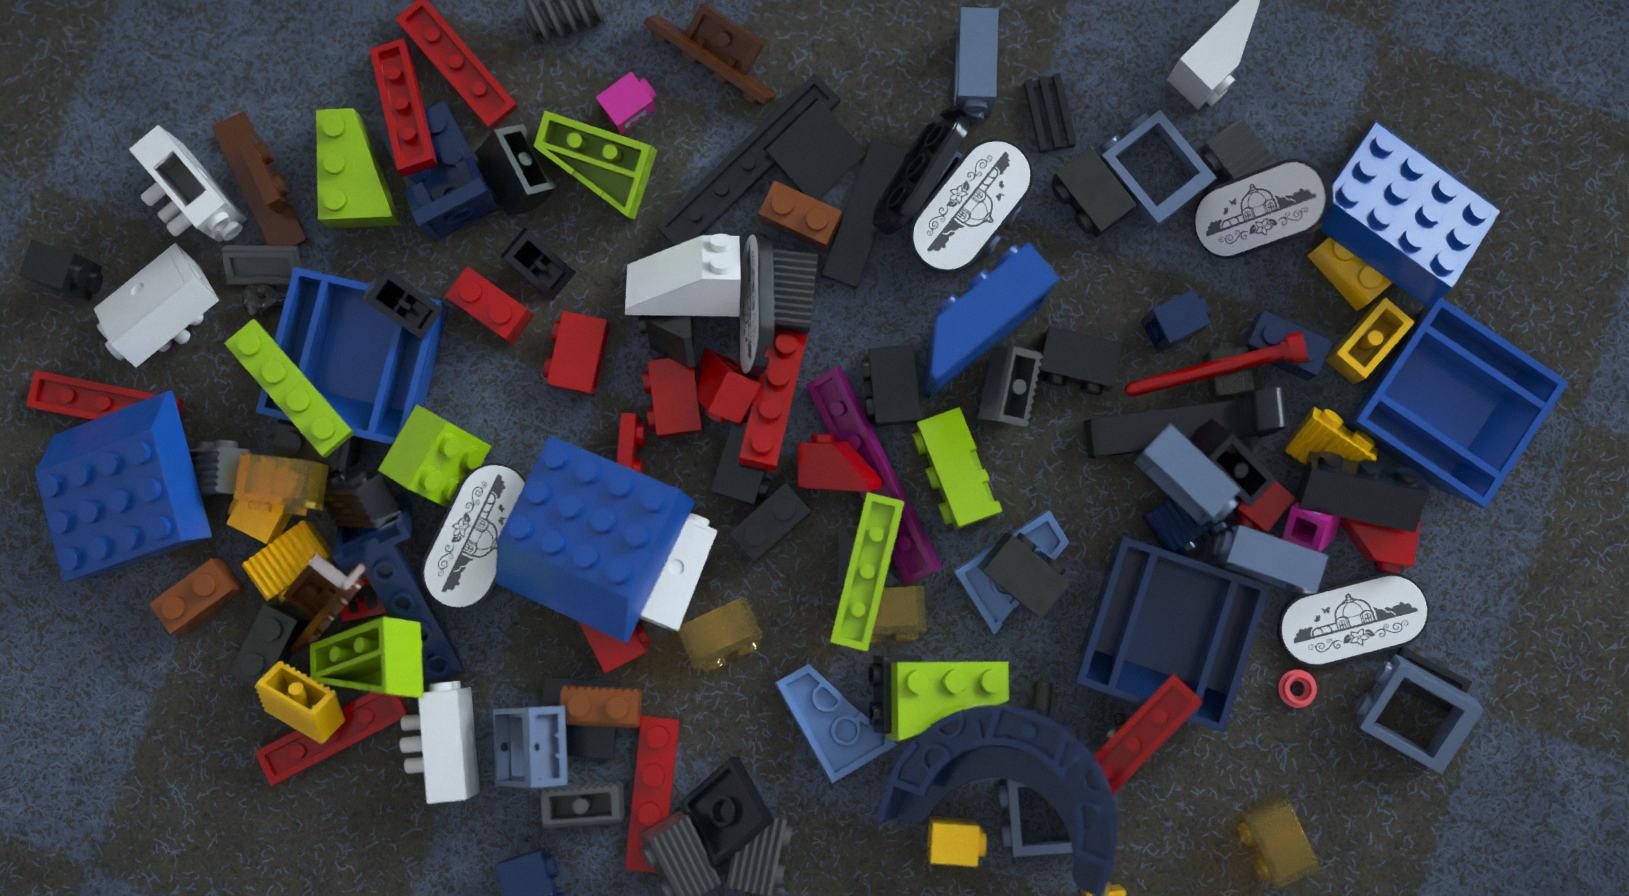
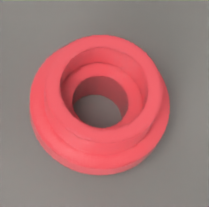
M1290 670L1279 679L1277 690L1280 699L1286 705L1302 708L1314 700L1317 686L1314 678L1306 671ZM1295 681H1299L1303 686V692L1299 696H1294L1290 691V686Z

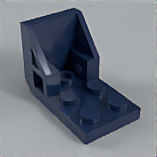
M445 100L425 109L438 166L402 177L407 187L405 193L411 213L417 225L434 242L500 209L494 193ZM386 129L379 134L396 166L389 132Z

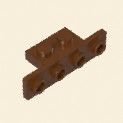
M702 3L686 32L660 15L648 16L644 24L652 29L651 35L665 44L673 43L682 49L681 55L690 62L706 65L712 70L711 75L715 79L727 85L732 83L743 90L741 95L748 101L760 105L761 103H770L776 98L777 93L748 75L766 43L709 4Z
M240 112L214 125L212 130L268 246H299L307 242V236L287 197L290 190L281 174H276L271 164L274 161V157L264 141H260L248 115L245 112Z
M316 553L283 595L284 598L313 619L290 647V651L295 654L303 644L310 648V644L314 643L364 584V582L358 579L367 568L364 564L360 562L350 576L346 577L334 563L323 559Z

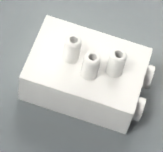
M157 125L129 149L156 181L141 194V199L148 206L154 205L166 194L172 199L170 203L158 212V216L167 224V229L173 236H179L192 224L195 228L218 242H221L223 239L225 241L231 240L242 231L243 226L241 224L247 220L246 216L187 147L161 126Z
M174 243L94 308L100 322L96 326L102 335L108 339L105 346L114 357L120 361L126 358L131 364L138 367L157 350L161 352L167 351L171 347L172 338L179 344L188 342L190 333L185 328L190 324L192 326L199 325L203 321L202 314L217 303L219 299L199 265L178 244Z
M689 514L640 619L670 631L679 630L718 531L708 527L710 523L708 519L696 514Z
M460 681L429 684L430 692H424V698H418L420 714L406 715L401 718L402 730H421V736L404 737L400 740L401 752L423 751V757L406 758L404 769L408 774L424 772L427 804L466 800L480 793L471 687L461 688Z

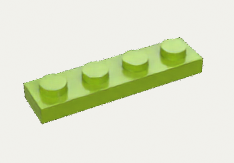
M254 318L224 343L321 456L327 458L355 434Z
M867 492L830 640L831 643L868 652L904 501Z

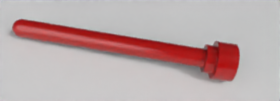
M1302 331L1287 334V339L1279 340V345L1129 382L1125 385L1124 392L1129 397H1135L1282 359L1285 360V363L1293 361V364L1309 361Z

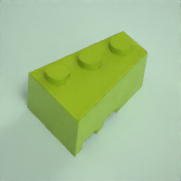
M354 108L316 110L318 220L328 228L402 225L364 119Z
M544 111L533 147L573 175L625 216L635 220L657 149L651 145Z
M960 407L917 422L916 428L918 432L912 434L918 454L926 453L931 467L926 468L925 473L931 489L939 488L943 503L938 504V508L945 526L952 524L955 531L1001 513L1002 508L999 501H994L988 485L990 479L986 470L982 469L976 453V445Z
M381 617L310 644V677L313 678V681L318 680L319 683L424 698L420 622Z
M891 662V734H885V740L901 741L922 733L939 719L960 710L976 706L998 705L1009 701L1008 662Z

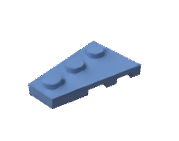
M1047 509L1010 533L1016 537L1020 532L1037 546L1034 553L1043 561L1048 556L1055 561L1069 543L1054 516ZM997 542L952 570L994 635L1001 628L1002 622L1010 612L1020 604L1019 601L977 567Z
M809 664L774 683L830 783H834L897 745L892 740H885V734L874 732V725H870L869 718L862 712H859Z

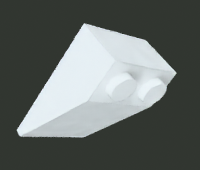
M1240 0L1179 59L1167 80L1196 109L1199 110L1206 102L1212 107L1223 97L1227 89L1235 81L1231 75L1240 63L1260 0Z
M727 234L701 235L627 264L625 315L739 317L741 286L739 236H729Z

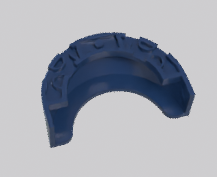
M1008 705L976 706L954 712L934 722L913 740L901 754L887 782L875 821L884 823L897 817L911 823L923 822L930 817L936 806L950 792L965 783L985 778L1012 780L1038 792L1060 815L1071 841L1073 853L1072 874L1077 886L1094 896L1109 895L1118 842L1116 805L1110 785L1099 763L1089 749L1064 726L1042 714L1021 707Z

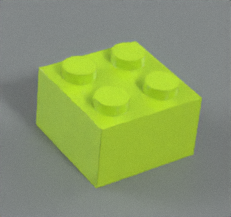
M416 404L378 471H381V473L407 489L448 508L462 479L471 470L482 465L492 446Z

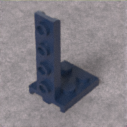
M403 492L395 496L402 509L401 512L379 529L337 526L333 559L340 570L357 562H361L367 567L363 572L390 618L420 622L423 676L429 685L464 669L455 647L397 546L398 543L411 538L413 505L408 494Z

